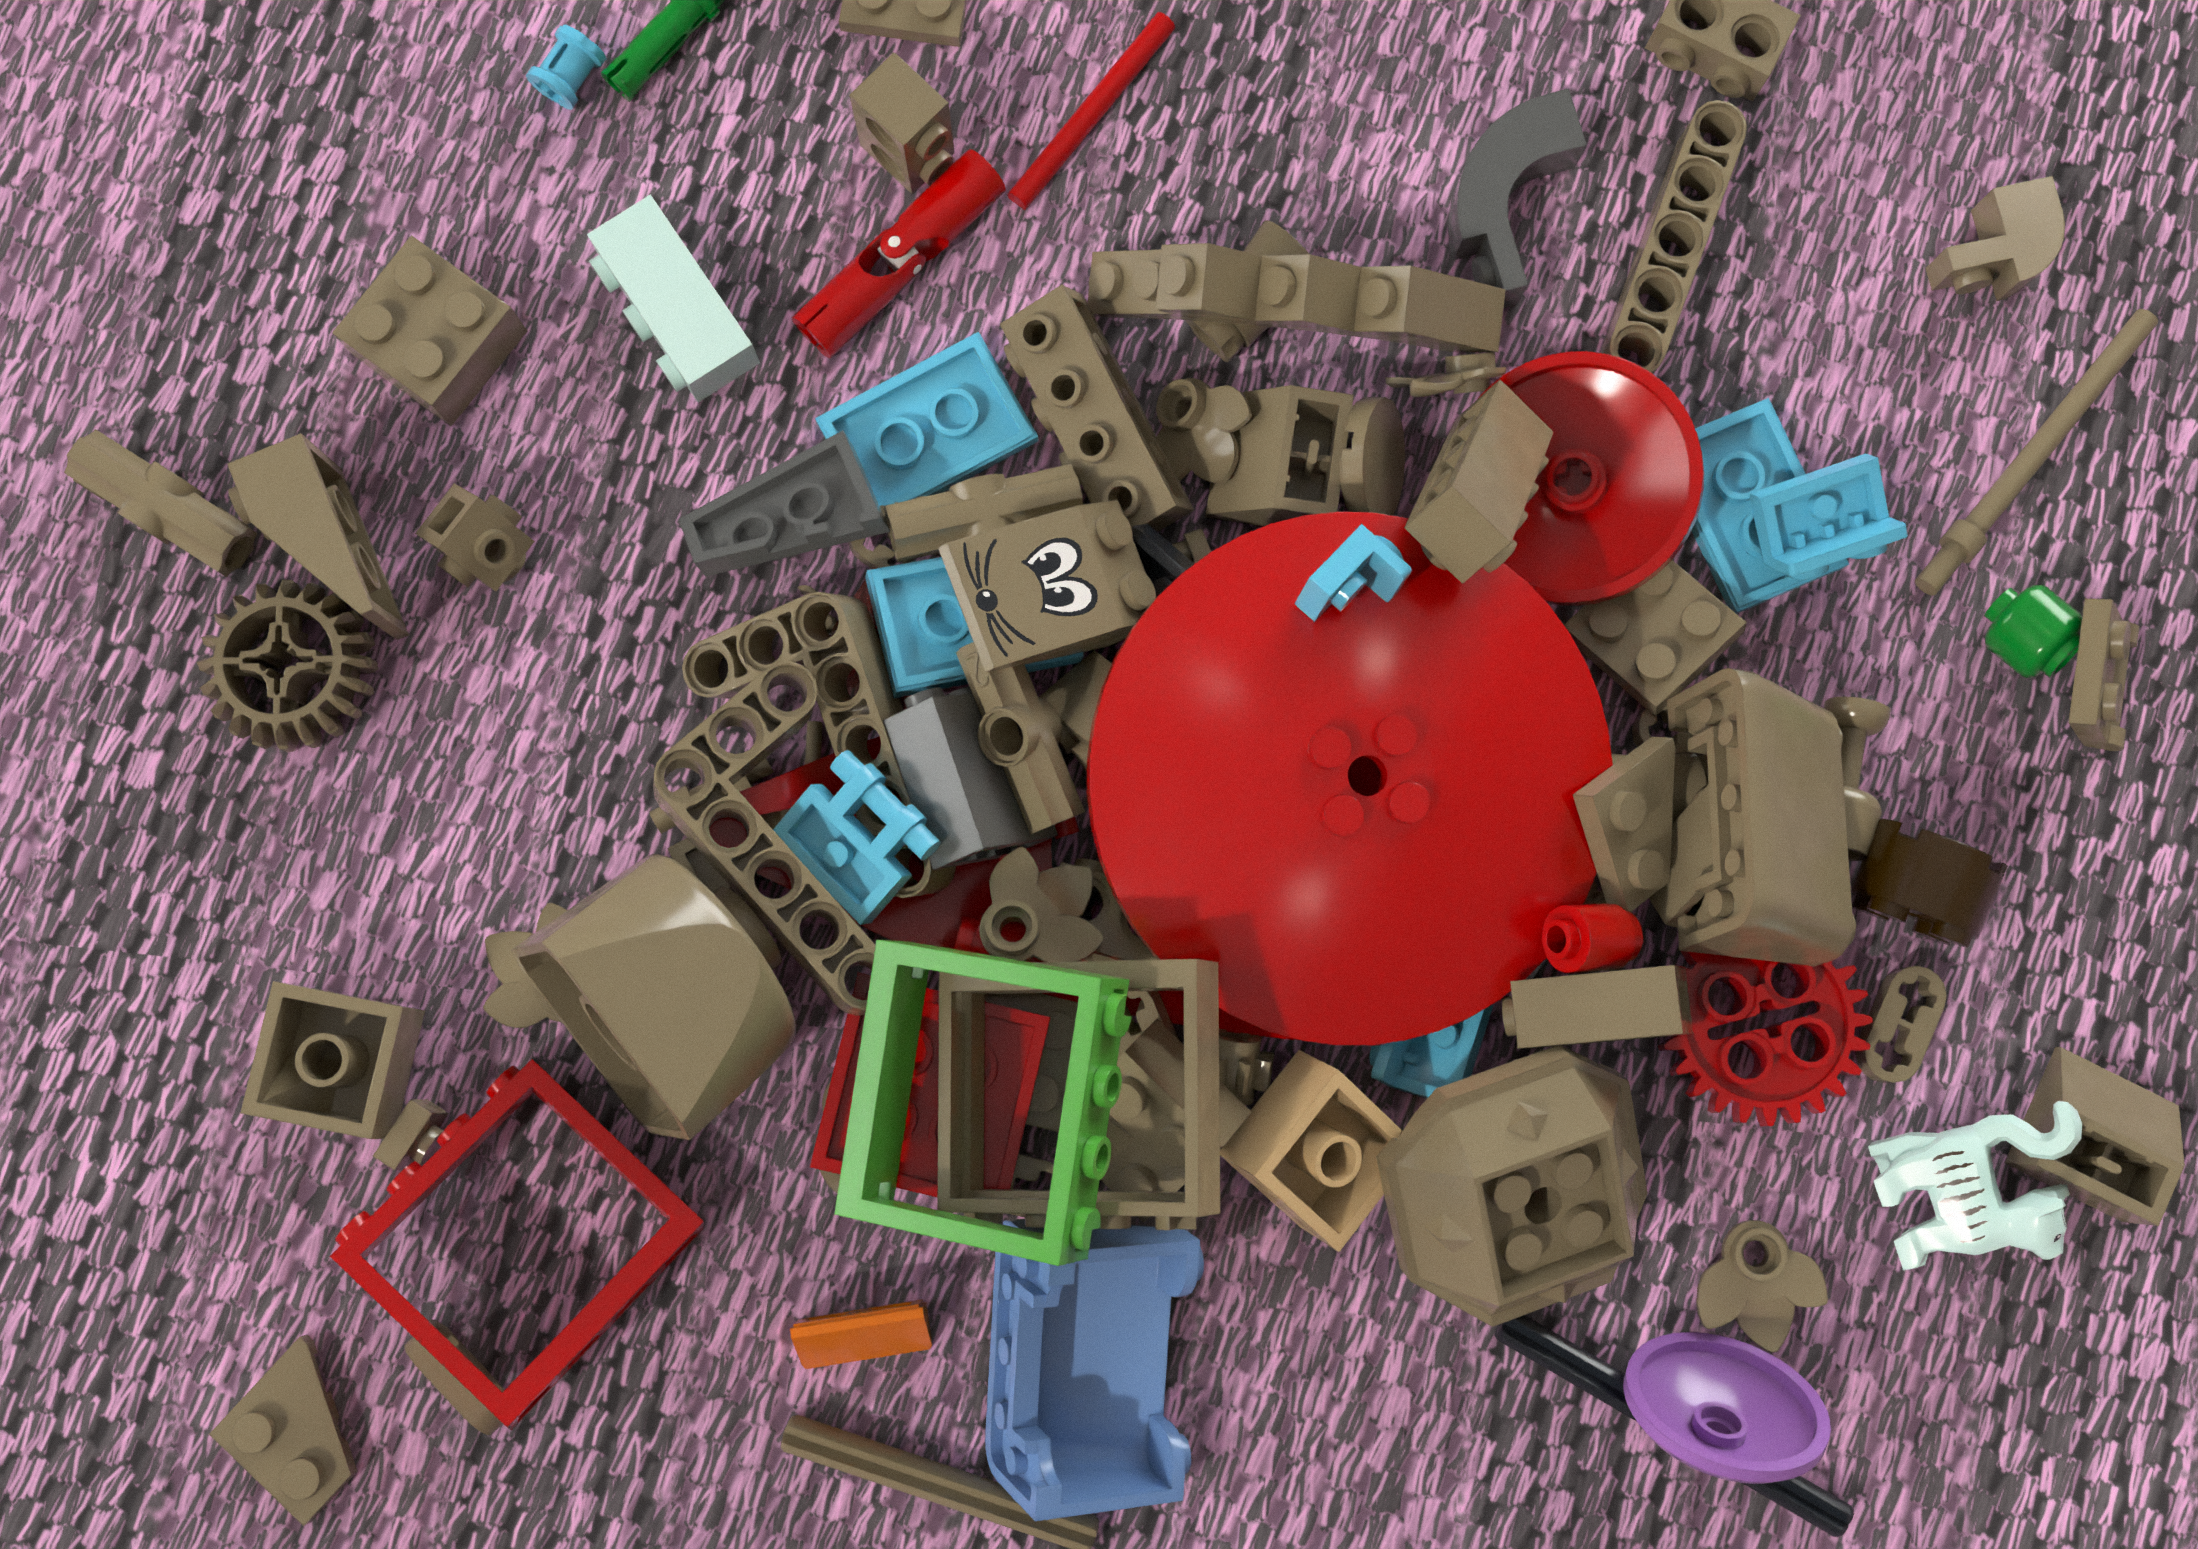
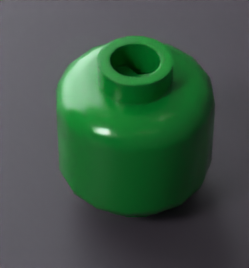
M2044 585L2030 586L2020 594L2009 588L1994 601L1984 617L1992 622L1985 635L1986 647L2025 678H2033L2042 673L2052 678L2078 653L2082 615Z

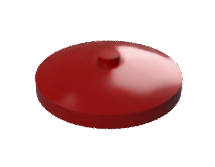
M1572 351L1547 355L1524 363L1499 378L1498 380L1506 384L1553 431L1545 453L1549 461L1535 479V483L1539 488L1526 503L1524 510L1528 513V517L1515 532L1513 540L1517 543V546L1504 563L1526 580L1548 604L1561 606L1589 605L1612 600L1637 589L1655 577L1677 555L1689 537L1701 507L1704 491V463L1699 438L1688 412L1678 397L1663 381L1641 366L1617 356L1598 352ZM1495 381L1493 384H1491L1479 397H1481V396H1482L1488 389H1490L1497 381Z

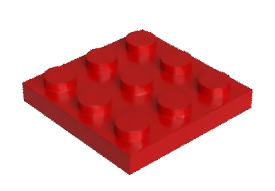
M861 972L857 973L852 994L854 998L867 1000L871 975ZM926 988L896 1188L937 1197L939 991ZM985 1002L984 1189H1011L1051 1017ZM847 1014L810 1163L811 1168L841 1174L865 1015L855 1016Z

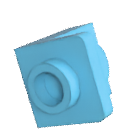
M1361 524L1309 577L1294 604L1315 622L1331 604L1339 611H1342L1356 597L1365 584L1385 602H1389L1398 593L1411 574L1412 569L1403 560L1401 552L1391 541L1382 536H1375Z

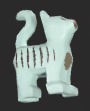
M2057 1101L2053 1104L2054 1129L2048 1133L2037 1131L2029 1123L2014 1115H1990L1973 1125L1949 1129L1940 1133L1908 1132L1872 1142L1868 1148L1881 1175L1874 1179V1184L1882 1207L1895 1206L1902 1203L1907 1192L1917 1189L1926 1190L1929 1193L1936 1215L1930 1220L1909 1228L1894 1240L1903 1270L1925 1265L1928 1253L1934 1251L1980 1255L2010 1245L2032 1251L2044 1260L2052 1259L2062 1254L2064 1235L2067 1229L2063 1207L2066 1206L2064 1199L2070 1195L2068 1186L2066 1184H2058L2034 1189L2008 1203L2002 1201L1995 1178L1991 1148L2001 1141H2007L2029 1157L2050 1160L2058 1159L2071 1153L2081 1140L2082 1122L2078 1111L2068 1102Z

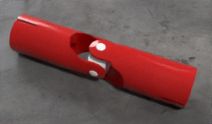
M968 149L906 208L891 228L881 232L791 317L802 335L815 347L817 346V349L825 357L831 359L918 275L928 260L933 259L947 248L1006 191L1005 184L997 171L976 151ZM880 257L888 264L891 274L880 277L873 276L870 273L875 262Z

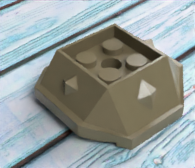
M1561 1045L1436 1088L1413 1114L1398 1139L1393 1137L1376 1156L1398 1262L1402 1272L1412 1283L1492 1327L1557 1302L1566 1303L1568 1298L1611 1283L1617 1267L1634 1256L1637 1218L1648 1192L1629 1081L1617 1070L1601 1063L1598 1064Z

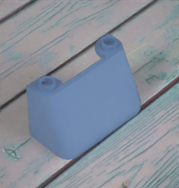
M1025 1218L1005 1220L1003 1222V1225L1044 1233V1228L1025 1227ZM1131 1225V1228L1093 1229L1088 1259L1062 1266L995 1252L985 1449L990 1471L995 1480L1034 1521L1183 1501L1185 1474L1189 1472L1191 1467V1450L1186 1437L1179 1433L1176 1427L1164 1417L1171 1296L1183 1297L1191 1294L1196 1286V1282L1201 1279L1204 1271V1258L1200 1247V1239L1187 1230H1156L1155 1226Z

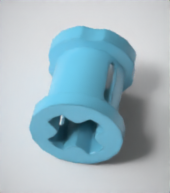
M563 25L555 32L557 42L540 67L532 66L526 74V78L542 95L564 108L572 110L578 102L575 95L593 67H601L607 58L604 52L583 33L573 27Z

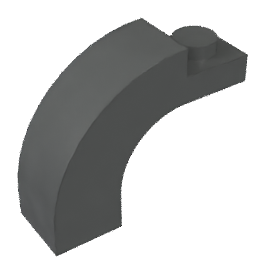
M1569 88L1521 103L1491 124L1473 147L1451 199L1448 215V236L1452 259L1457 260L1477 255L1472 260L1474 281L1506 289L1504 308L1517 305L1528 286L1508 220V200L1510 195L1520 186L1533 179L1574 169L1587 146Z

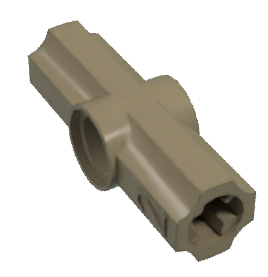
M95 429L85 437H79L67 453L68 462L64 473L73 478V481L99 498L105 499L118 507V514L167 545L170 542L174 543L225 577L232 571L241 568L253 551V544L257 533L243 521L202 498L204 496L202 491L155 461L149 464Z
M1072 464L1006 479L1004 474H988L970 478L952 485L948 492L921 496L908 501L886 505L884 512L886 522L891 531L888 533L897 562L940 553L938 548L951 541L1073 506L1083 505V497L1078 477L1073 470Z
M974 642L959 648L956 655L982 715L978 728L980 748L986 758L994 764L1003 767L1030 834L1084 813L1085 810L1058 747L1062 735L1060 716L1054 706L1046 700L1038 698L1025 665L985 673ZM1017 723L1022 729L1023 740L1018 733Z

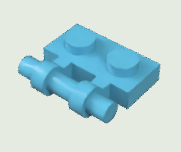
M845 750L834 759L830 766V769L845 783L834 796L823 784H811L773 830L831 896L860 925L872 923L912 876L894 857L900 849L907 845L923 861L938 849L941 841L925 826L927 818L913 804L905 806L884 785L886 777L872 763L864 765L850 750ZM863 804H866L886 824L876 837L854 816Z

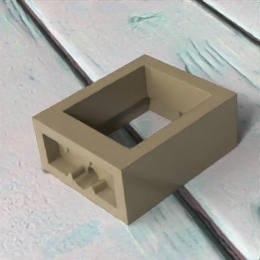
M1676 965L1510 981L1512 996L1502 998L1505 1032L1507 1036H1516L1518 1049L1694 1034L1686 969Z

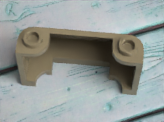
M1733 668L1722 669L1667 700L1669 731L1693 734V737L1687 739L1688 752L1707 755L1713 871L1694 878L1695 891L1705 893L1701 907L1694 916L1684 915L1678 918L1679 950L1817 966L1835 960L1852 943L1856 933V921L1852 914L1841 759L1842 731L1832 712L1752 671Z

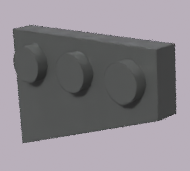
M843 430L678 519L693 561L705 577L891 532L855 448Z

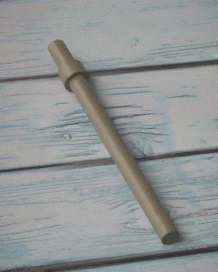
M2145 309L2136 310L1965 520L1958 519L1951 525L1939 540L1942 548L1915 579V584L1921 591L1928 595H1936L1961 563H1970L1987 543L1985 534L2156 327L2158 319L2153 313Z

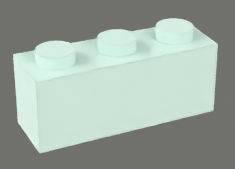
M651 194L587 234L598 253L596 257L589 260L591 266L609 293L619 287L622 289L631 303L630 306L622 310L643 343L652 337L655 338L665 353L656 362L676 392L687 386L699 403L760 364L751 341Z

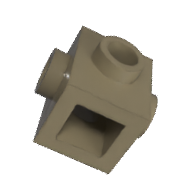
M455 483L415 533L444 555L437 563V566L467 588L477 579L494 591H497L503 582L512 579L521 570L526 560V552L535 542L516 527L523 517L502 500L491 494L484 502L478 496Z

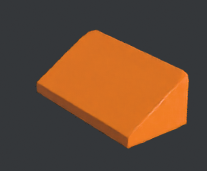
M923 1299L802 1318L790 1328L791 1340L801 1365L805 1369L929 1350L932 1347L927 1302H923Z

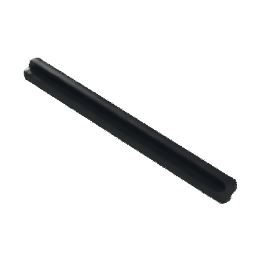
M1526 1315L1497 1325L1494 1336L1498 1341L1636 1421L1624 1396L1623 1383L1625 1373ZM1802 1476L1765 1484L1742 1483L1833 1537H1841L1853 1519L1854 1509L1851 1505Z

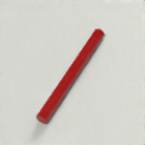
M1161 12L1155 14L1008 192L1007 196L1011 201L1023 210H1026L1175 30V24L1167 15Z

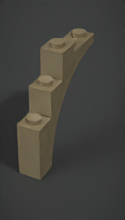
M1210 243L1165 244L1162 245L1161 250L1092 252L1087 303L1093 315L1098 317L1244 324L1370 338L1447 352H1498L1506 289L1415 266L1360 267L1311 254L1261 256Z

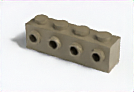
M1060 285L1000 323L1009 342L1004 346V352L1009 363L1020 377H1027L1037 396L1031 400L1036 416L1049 432L1054 431L1064 449L1059 454L1061 465L1072 464L1079 484H1082L1091 503L1118 500L1123 515L1129 521L1131 528L1134 525L1149 524L1157 532L1194 511L1083 294Z
M1498 380L1455 419L1404 527L1421 543V548L1431 563L1442 570L1448 569L1462 584L1481 568H1484L1488 573L1494 571L1513 553L1517 546V543L1513 540L1515 532L1528 517V513L1524 508L1539 488L1535 483V479L1549 461L1545 453L1553 431L1501 380Z

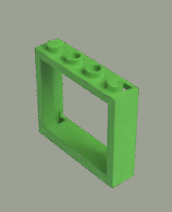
M876 940L834 1215L1056 1266L1088 1259L1092 1230L1100 1228L1101 1225L1100 1212L1098 1209H1095L1099 1181L1106 1174L1111 1159V1142L1106 1137L1110 1109L1119 1098L1122 1085L1121 1070L1117 1066L1120 1040L1126 1034L1132 1017L1124 1015L1129 979L909 941ZM929 970L1079 996L1043 1234L894 1200Z

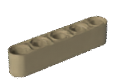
M1720 100L1705 103L1698 108L1677 141L1599 353L1619 357V349L1631 350L1641 359L1642 368L1652 374L1655 373L1664 360L1746 136L1747 124L1745 117L1738 107ZM1705 132L1714 135L1719 140L1721 146L1708 144L1701 137L1700 133ZM1680 186H1688L1695 189L1701 196L1702 201H1693L1685 197L1680 190ZM1659 240H1669L1675 243L1680 248L1682 256L1676 257L1666 253L1660 246ZM1647 294L1656 298L1661 304L1662 312H1652L1644 308L1638 295Z

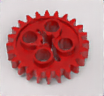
M1681 951L1683 957L1690 965L1688 968L1679 967L1686 969L1694 1034L1675 1035L1659 1044L1658 1049L1659 1051L1667 1052L1678 1051L1681 1059L1671 1067L1669 1073L1671 1076L1691 1073L1694 1078L1685 1093L1688 1097H1696L1708 1090L1711 1092L1707 1110L1710 1113H1720L1729 1103H1732L1733 1122L1746 1123L1755 1108L1760 1126H1774L1777 1108L1788 1124L1801 1122L1800 1103L1811 1113L1817 1114L1826 1111L1820 1092L1823 1091L1834 1098L1845 1096L1846 1091L1837 1076L1839 1074L1846 1076L1860 1075L1862 1070L1848 1058L1850 1052L1870 1050L1871 1046L1865 1040L1854 1036L1855 1027L1873 1023L1872 1017L1854 1013L1853 1004L1868 996L1867 990L1847 989L1845 982L1857 970L1855 965L1836 969L1831 964L1832 961L1817 966ZM1777 964L1786 966L1795 976L1796 988L1790 998L1780 996L1771 984L1772 970ZM1715 980L1726 983L1734 993L1735 1003L1728 1015L1718 1013L1709 1002L1708 992ZM1808 1001L1814 1002L1817 1006V1010L1813 1014L1771 1024L1765 1029L1745 1031L1717 1040H1712L1708 1037V1030L1712 1027L1754 1017L1760 1012L1775 1011ZM1798 1026L1806 1028L1815 1039L1816 1048L1814 1055L1808 1061L1797 1057L1791 1048V1036ZM1737 1042L1744 1044L1750 1049L1754 1058L1752 1072L1746 1078L1738 1077L1728 1065L1729 1050Z

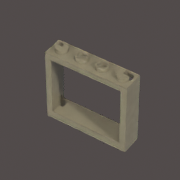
M1201 959L1032 962L1129 979L1128 991L1184 990L1185 1192L1098 1191L1095 1208L1099 1210L1101 1225L1098 1229L1131 1228V1216H1155L1156 1230H1196L1197 1217L1220 1214L1218 962ZM939 972L937 1210L949 1213H964V1216L1002 1225L1003 1214H1025V1227L1044 1228L1050 1190L984 1189L985 994L1057 992Z

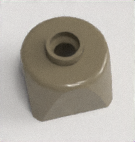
M651 854L511 950L521 969L630 1114L648 1133L691 1140L758 1079L791 1046L795 1039V1016L789 1000L773 972L782 963L781 954L762 921L731 889L720 886L711 892L694 874L668 856Z

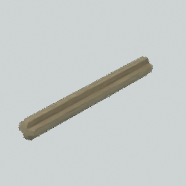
M794 1415L789 1419L782 1436L781 1449L786 1453L1070 1549H1092L1099 1529V1519L1094 1514L1034 1521L996 1481L800 1415Z

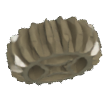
M282 579L277 593L265 583L256 584V602L254 603L243 595L233 596L234 606L238 612L232 618L224 613L214 614L217 624L223 627L220 636L206 635L201 637L205 646L215 650L214 656L196 662L200 671L214 676L200 687L204 696L210 699H218L210 710L214 717L221 721L231 720L228 728L230 733L242 739L251 735L252 744L263 749L270 748L276 742L280 750L293 752L296 750L300 739L310 748L321 747V727L335 737L344 735L343 725L337 717L341 713L354 719L362 717V710L351 703L355 693L364 697L373 695L374 688L360 680V674H370L379 669L377 661L360 655L376 645L371 635L366 632H358L365 623L364 618L354 610L345 612L347 603L335 593L325 597V590L315 583H307L301 591L299 585L294 581ZM302 619L314 620L323 626L330 639L333 655H324L317 650L309 649L308 634L302 631ZM269 629L264 643L258 648L250 650L256 639ZM292 655L303 661L296 663V666L286 667L284 675L271 669L280 668V665L290 664ZM244 677H254L266 682L267 697L273 700V714L260 711L253 703L247 692ZM328 680L321 692L311 702L306 704L308 692L312 686L319 681Z

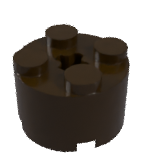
M1880 819L1868 854L1863 858L1851 887V893L1856 895L1852 908L1885 921H1889V918L1905 923L1907 917L1916 920L1912 932L1945 945L1953 943L1968 948L1971 939L1977 940L1980 936L2008 866L2005 863H1991L1993 856L1946 836L1921 828L1920 833H1917L1914 838L1899 832L1903 824L1902 822Z

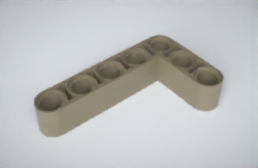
M826 592L809 593L701 640L690 647L683 661V677L691 691L707 698L731 699L767 668L779 662L790 661L804 666L816 680L818 690L816 700L835 756L837 757L845 750H850L864 765L872 763L886 777L884 785L891 792L893 790L897 791L905 806L911 804L883 720L904 709L900 698H894L878 634L870 612L860 600L846 595ZM834 608L838 614L839 623L836 632L830 637L826 631L825 623L829 612ZM779 633L782 637L783 649L779 658L775 660L772 655L771 646L774 637ZM725 657L728 663V674L722 683L719 678L718 668L722 658ZM855 668L859 675L860 685L856 695L851 698L847 691L846 681L851 670ZM873 729L878 732L881 739V749L876 759L871 757L867 748L868 736ZM863 804L855 813L857 819L875 837L886 826L866 804ZM904 845L894 857L910 872L909 860L913 851L907 845ZM928 857L926 860H923L924 873L919 883L911 876L895 896L907 898L939 893L948 887L954 878L956 866L933 870Z
M790 661L779 662L767 668L662 755L654 770V798L660 808L737 895L753 910L762 923L832 1002L845 1013L855 1016L865 1015L867 1000L856 999L850 995L845 987L844 977L846 971L854 966H864L872 970L876 945L734 786L735 783L798 732L811 717L818 695L816 680L811 672L801 664ZM778 685L792 686L801 694L803 705L794 711L778 710L768 699V692ZM738 726L750 733L754 745L744 753L733 754L720 747L716 736L726 727ZM688 768L699 774L703 781V787L692 796L680 797L668 790L665 785V778L675 769ZM730 817L737 819L745 827L747 839L737 847L726 848L720 846L712 839L709 831L710 826L720 818ZM765 867L780 868L787 873L791 881V891L781 898L772 899L765 897L756 888L754 876ZM818 916L829 921L835 932L834 944L826 949L819 950L806 945L799 932V926L803 920L808 917Z

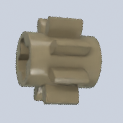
M1219 1029V1080L1244 1105H1250L1254 1102L1255 1090L1266 1092L1269 1088L1274 1053L1260 1051L1262 1038L1259 1035H1250L1243 1032L1241 1034L1227 1032L1225 1029Z

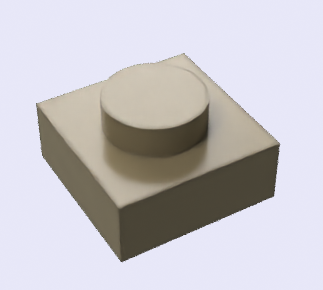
M410 1099L373 1157L393 1170H403L414 1161L424 1165L440 1147L437 1139L443 1130L439 1127L449 1113L428 1099Z

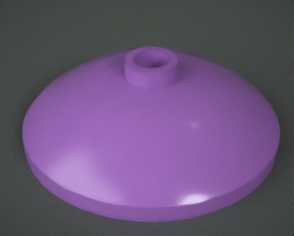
M1671 1333L1653 1338L1641 1345L1628 1362L1623 1389L1632 1415L1647 1435L1660 1448L1693 1469L1728 1481L1765 1484L1784 1481L1805 1474L1820 1462L1830 1439L1831 1425L1828 1411L1822 1399L1814 1388L1793 1368L1755 1346L1736 1339L1709 1333Z

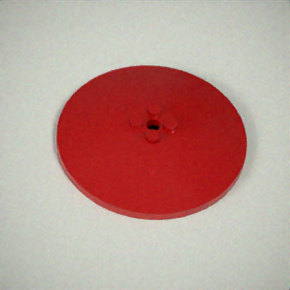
M1330 512L1304 515L1271 523L1253 530L1208 553L1180 574L1160 593L1132 627L1116 654L1101 688L1091 725L1087 754V799L1091 830L1099 861L1111 891L1131 927L1158 960L1201 959L1218 962L1219 1009L1266 1031L1302 1041L1331 1045H1376L1405 1041L1438 1032L1474 1016L1511 991L1510 981L1525 980L1547 958L1542 945V929L1548 914L1558 906L1582 905L1588 896L1597 873L1573 794L1610 768L1613 763L1609 731L1600 695L1585 659L1571 634L1548 603L1526 580L1505 563L1490 573L1481 568L1462 584L1448 569L1442 570L1429 561L1421 548V543L1404 528L1409 519L1405 517L1373 512ZM1361 524L1375 536L1385 537L1399 549L1403 560L1411 567L1412 572L1398 593L1389 602H1385L1365 584L1356 597L1342 611H1339L1331 604L1315 622L1294 604L1309 577ZM1361 756L1372 759L1378 765L1381 772L1379 787L1368 796L1356 793L1348 781L1350 765Z

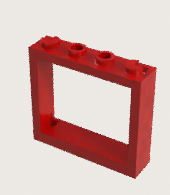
M533 1059L521 1070L514 1065L505 1070L486 1091V1095L491 1099L472 1118L467 1113H463L452 1121L437 1139V1143L441 1148L423 1166L414 1161L405 1167L386 1189L391 1197L372 1215L367 1211H363L347 1223L335 1238L340 1247L330 1255L348 1275L511 1431L704 1228V1221ZM535 1093L668 1221L502 1392L379 1274L365 1258L526 1099Z

